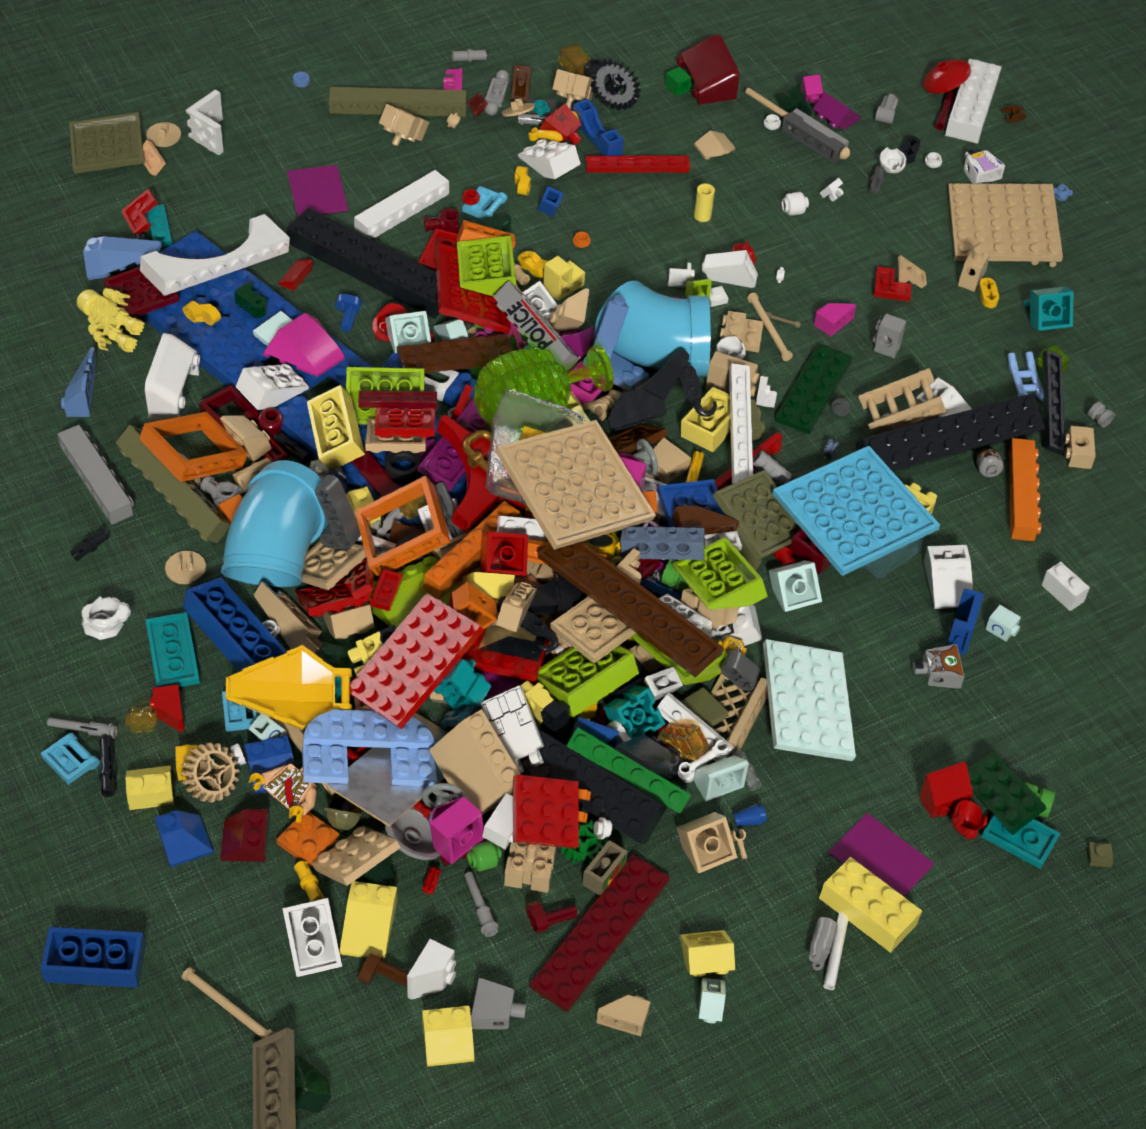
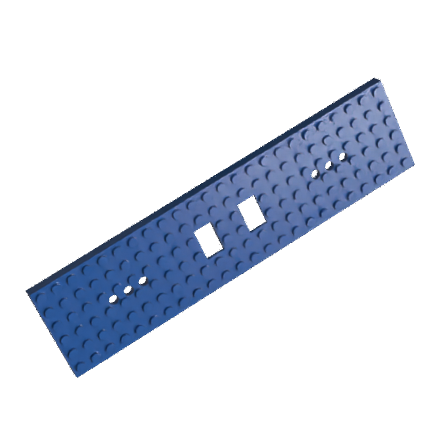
M196 230L160 252V254L184 259H209L226 254ZM242 268L177 291L176 293L179 296L178 302L140 316L162 335L163 333L172 334L196 350L197 355H200L199 365L226 387L232 385L248 401L236 388L243 368L265 366L262 363L269 359L263 356L267 346L253 335V330L280 311L292 320L303 315V313L248 270ZM247 282L253 285V291L258 296H263L267 300V314L262 318L252 316L235 304L234 291ZM190 301H195L199 305H216L217 307L215 308L219 311L221 319L212 326L205 322L193 323L185 316L183 306ZM331 335L330 337L345 356L343 361L319 377L296 369V365L289 364L294 372L309 386L308 390L327 377H330L338 385H341L345 391L347 367L371 366ZM306 390L274 408L278 409L283 415V428L281 432L291 440L299 442L303 449L311 453L313 458L319 460L307 401L309 400L302 396L308 391ZM436 416L435 436H430L429 438H426V441L434 439L435 443L437 444L438 441L442 438V435L436 431L440 420ZM358 425L362 444L366 448L367 425ZM368 451L385 470V457L389 451H381L379 453ZM402 460L392 464L393 468L400 471L410 470L415 466L412 462ZM350 462L341 466L348 477L349 484H346L350 488L357 490L368 487L373 500L380 499ZM466 474L462 476L451 491L448 490L451 498L456 499L458 505L461 504L460 499L465 498ZM397 484V485H398L399 488H401V487H404V486H406V485H408V484ZM425 494L411 501L410 508L400 519L401 521L424 528L417 509L428 505Z

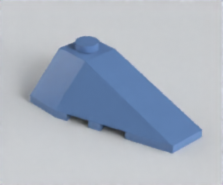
M106 236L88 239L83 251L88 280L105 278L110 276V272L116 269L120 271L125 270L126 266L134 262L138 265L140 264V256L154 251L159 253L162 243L160 241Z
M95 347L89 349L66 388L65 397L61 398V407L65 409L66 417H90L97 363Z

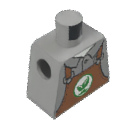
M957 644L927 649L922 662H913V673L925 674L926 682L929 686L961 688L965 676Z

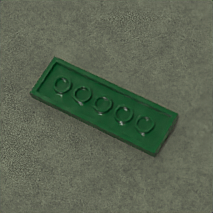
M818 344L778 411L775 422L810 435L849 367L852 356Z

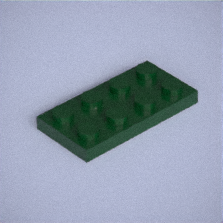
M994 751L968 770L973 794L1012 836L1047 809L1045 804Z

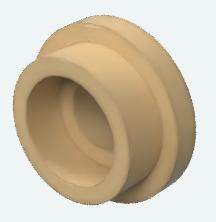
M459 113L450 114L446 121L448 123L447 127H452L453 129L456 127L461 119L458 116Z

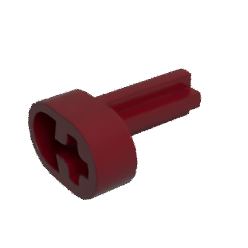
M539 901L526 904L527 917L536 934L547 931L551 925L578 918L577 908L574 905L545 913Z

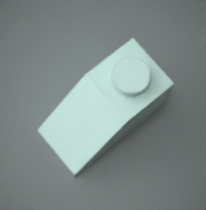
M460 319L448 320L434 325V329L442 341L469 338L464 322Z
M702 977L699 1019H703L704 1022H722L726 996L725 980Z

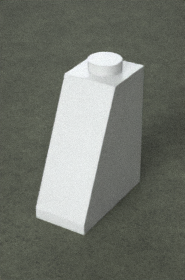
M747 250L707 254L705 261L702 263L703 273L711 281L755 288L758 273Z

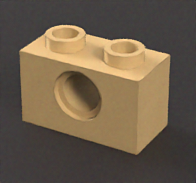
M1070 426L1069 432L1065 433V444L1067 445L1065 459H1068V467L1091 469L1096 457L1094 428Z

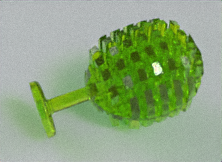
M599 345L593 346L588 350L587 367L566 372L564 366H561L555 360L550 350L526 348L507 352L488 362L487 366H484L480 371L474 392L476 410L481 418L491 426L495 434L505 431L509 436L521 435L524 426L537 430L544 429L550 426L549 424L556 422L565 412L570 398L571 383L591 378L599 390H611L614 384L612 365L607 353Z

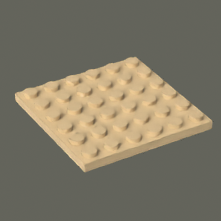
M948 184L955 261H966L971 250L981 246L990 254L989 261L1062 262L1063 253L1053 184Z
M597 420L499 445L495 449L497 456L554 550L648 522L656 516Z

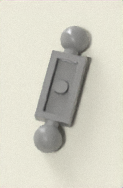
M505 70L498 71L496 78H492L485 98V112L488 115H495L498 107H502L509 87V74Z

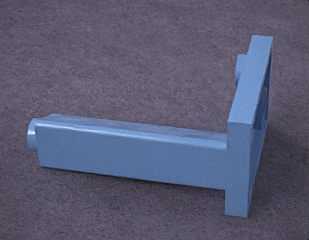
M616 295L608 303L592 351L589 356L584 358L582 364L624 390L633 386L635 388L648 380L649 374L641 367L633 365L613 352L629 306L625 303V298Z

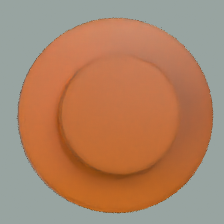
M578 232L573 237V244L576 247L585 248L590 245L591 239L586 232Z

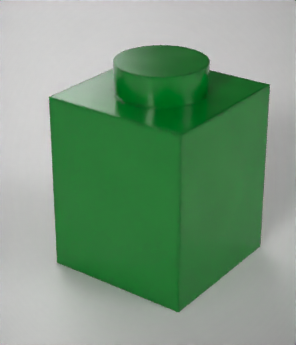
M677 67L666 72L665 86L674 95L679 96L690 91L691 77L682 68Z

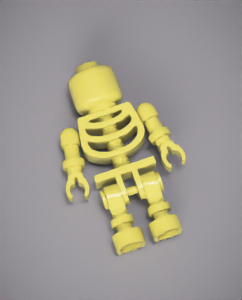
M105 288L103 296H101L96 291L87 289L78 296L77 307L89 316L88 321L91 324L88 326V331L93 335L94 340L98 343V347L108 351L106 344L111 345V340H114L123 351L133 352V349H136L135 346H137L136 342L138 340L123 334V329L120 326L124 325L126 330L132 335H140V332H143L142 329H144L143 325L145 323L137 318L130 317L129 313L124 311V308L117 306V303L127 306L128 304L124 302L123 298H130V296L109 288Z

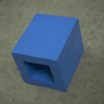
M548 186L537 210L554 217L564 193Z

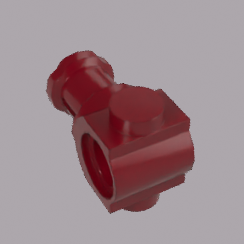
M455 208L444 209L441 214H438V217H423L425 232L438 228L458 234L459 213Z

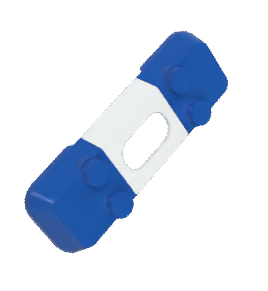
M393 352L382 368H402L397 353ZM454 370L440 371L439 373L449 376V380L445 383H439L425 377L424 392H437L438 400L446 403L448 407L454 408L466 384L473 387L469 398L473 399L484 386V383L472 379L469 373L461 374Z

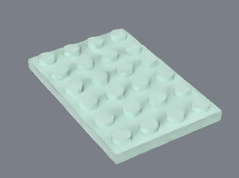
M766 639L763 643L774 749L853 761L856 754L843 653Z

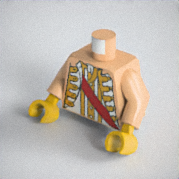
M289 764L262 774L253 773L250 776L248 783L257 782L253 789L259 790L263 784L264 789L290 810L289 818L294 815L297 816V823H300L302 816L315 807L317 786L315 783L303 782V767L298 770L295 766Z

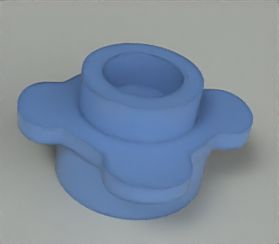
M1064 184L1053 188L1054 196L1059 201H1065L1068 199V196L1073 194V191L1069 190Z

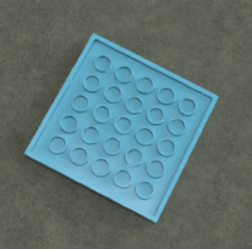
M870 446L773 489L772 493L841 576L939 530L940 527L936 519Z

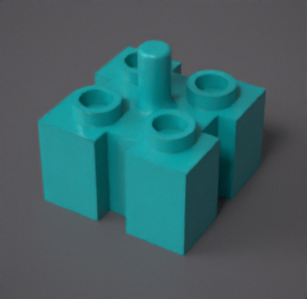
M460 659L434 690L435 693L441 694L444 697L443 700L454 710L464 709L466 705L469 708L480 706L491 688V685L483 675L473 672L476 662L472 659L468 661Z
M634 685L623 693L624 699L615 698L603 707L609 721L615 720L619 722L631 739L645 735V732L653 733L665 725L659 709L652 707L655 700L649 687Z

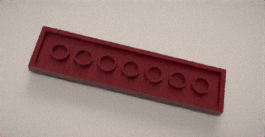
M633 854L532 980L530 988L568 1013L669 883L670 877Z

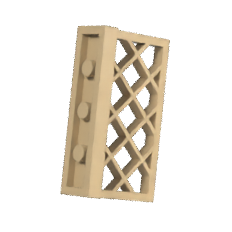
M721 673L711 695L715 698L724 694L727 700L719 703L723 707L730 705L732 711L728 712L729 717L735 715L737 721L727 724L724 719L722 720L724 726L713 730L718 734L727 731L729 734L727 741L735 747L731 754L738 755L768 697L767 679L761 678L760 681H756L753 691L744 693L735 684L724 687V680L729 679ZM738 689L741 695L730 698L728 692ZM744 700L745 706L736 709L733 703Z

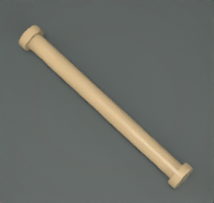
M756 293L749 294L747 300L749 303H752L759 317L764 321L765 327L782 354L781 358L783 361L790 360L793 354L787 350L760 304L758 295Z
M189 967L182 974L183 980L194 984L260 1036L261 1039L274 1034L271 1029H265L196 975L193 968Z

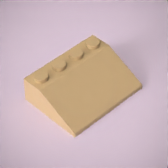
M482 709L461 721L429 749L448 784L461 788L465 792L467 800L482 812V816L495 809L506 793L513 796V777L521 774Z

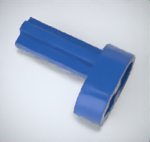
M339 294L335 307L345 312L340 329L347 333L352 329L355 315L360 311L362 300L357 296Z

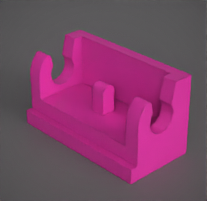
M462 68L446 70L445 73L452 74L453 77H444L443 90H462Z

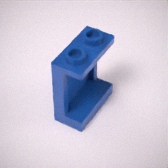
M969 589L963 590L956 616L967 619V622L958 619L954 620L947 646L957 644L959 653L966 655L984 596L983 593Z

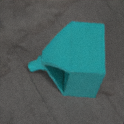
M1066 287L1030 290V300H1024V307H1030V326L1038 331L1073 327L1074 291Z

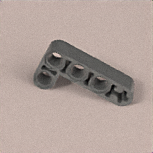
M327 475L315 489L316 497L329 524L319 539L327 548L349 550L361 536L358 522L340 480L334 475Z

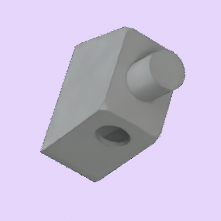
M479 978L471 1015L472 1029H508L511 1017L525 1018L527 1004L514 1002V989Z

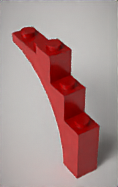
M444 414L439 420L436 431L456 450L463 463L467 483L465 498L455 510L451 522L467 534L495 507L500 494L489 487L494 479L479 465L472 468L467 462L468 456L462 446L463 441L472 433ZM479 438L470 445L475 452H480L483 455L484 460L496 471L498 470L487 461L493 454L494 445L485 438Z

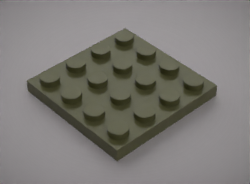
M139 112L69 122L74 174L144 164Z
M765 470L727 486L712 495L727 517L739 520V526L736 531L756 561L778 552L785 546H790L793 536L801 530L800 526L772 495L773 489L777 487Z

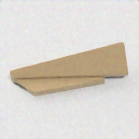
M261 582L254 593V597L270 620L280 627V634L290 649L303 645L320 658L326 656L330 650L317 639L322 631L286 594L281 591L275 593L265 582Z

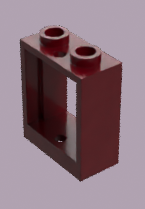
M232 385L199 402L200 413L208 412L224 429L225 427L220 417L214 410L231 401L243 412L239 416H245L249 421L253 420L258 425V411Z

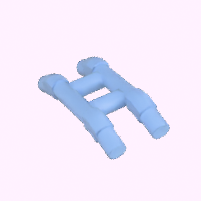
M1033 352L1025 353L1027 370L1018 371L1015 353H1009V370L1016 385L1018 397L1028 395L1027 392L1036 391L1038 399L1044 403V390L1036 370ZM1031 377L1033 384H1023L1021 378Z

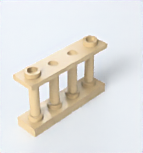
M930 368L858 396L863 409L869 408L874 422L868 425L872 435L918 424L947 413L941 396L935 398L930 384L935 382ZM923 387L928 401L917 405L912 391ZM905 394L910 408L899 412L894 398ZM887 401L892 415L881 419L876 405Z

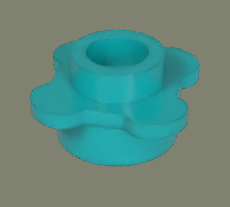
M537 100L534 102L535 108L531 111L539 114V116H543L546 112H550L551 108L547 106L546 101Z

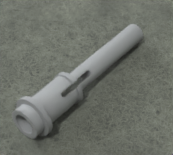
M523 113L518 115V123L521 125H538V123H543L547 117H540L539 114Z
M51 717L47 721V726L88 732V735L100 737L111 736L113 739L116 738L118 727L114 726L113 723L108 725L91 721L88 724ZM83 726L97 728L98 730L86 729Z
M467 872L464 876L477 907L476 915L482 926L481 932L486 937L494 936L498 932V924L494 922L490 908L484 903L473 872Z

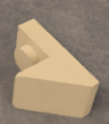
M900 255L897 267L898 282L906 283L910 280L912 284H916L922 289L927 285L926 272Z

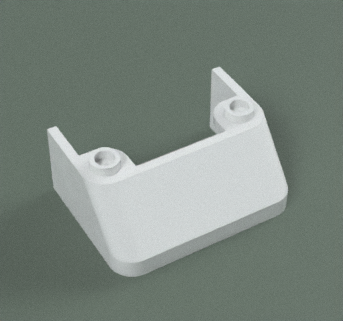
M163 333L146 378L145 395L150 422L180 417V410L185 407V397H183L182 390L188 374L199 376L200 355H197L196 350L172 334Z

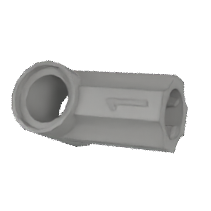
M894 94L884 97L881 106L878 107L875 117L876 121L892 124L898 104V99Z

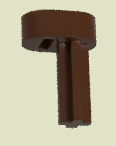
M371 952L358 976L359 981L369 985L375 974L378 973L401 985L407 986V975L409 972L383 961V956Z

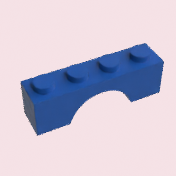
M588 99L574 103L573 111L578 115L581 123L580 129L604 156L622 155L624 139L615 129L606 131L598 118L597 108Z

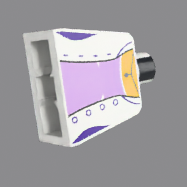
M970 149L965 153L964 171L972 184H986L1002 179L1005 165L989 151L984 150L976 153L973 149Z

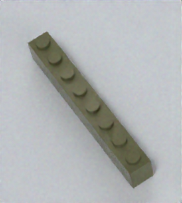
M330 87L329 113L382 115L386 104H389L415 116H450L451 113L455 114L457 112L459 113L458 116L466 117V90Z
M129 425L115 442L121 448L119 451L132 460L131 464L134 467L141 469L143 472L142 476L154 483L153 487L165 495L164 499L177 508L176 512L179 515L188 519L187 524L193 529H197L200 532L198 535L204 541L208 542L210 540L218 543L230 528L231 523L190 480L180 482L139 440L142 430Z

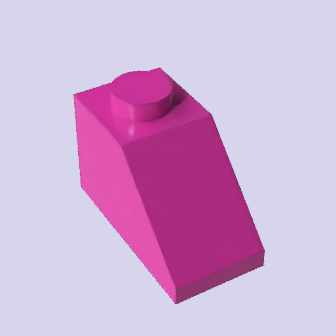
M820 74L803 77L800 92L805 102L816 103L822 96L823 89Z
M828 303L816 311L814 326L831 337L854 319L856 305Z

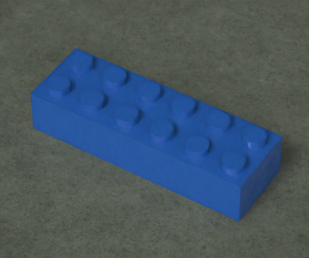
M221 577L186 590L183 608L238 672L271 657L275 658L287 653L283 646Z

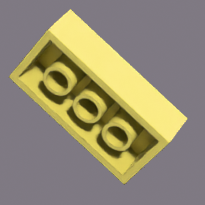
M341 385L307 401L318 457L328 469H336L365 455L352 398Z
M851 857L824 883L819 896L820 900L836 912L844 913L849 922L890 953L915 928L922 913L921 909Z

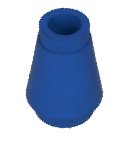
M756 803L733 814L736 826L762 825V822L767 821L763 804L757 805Z

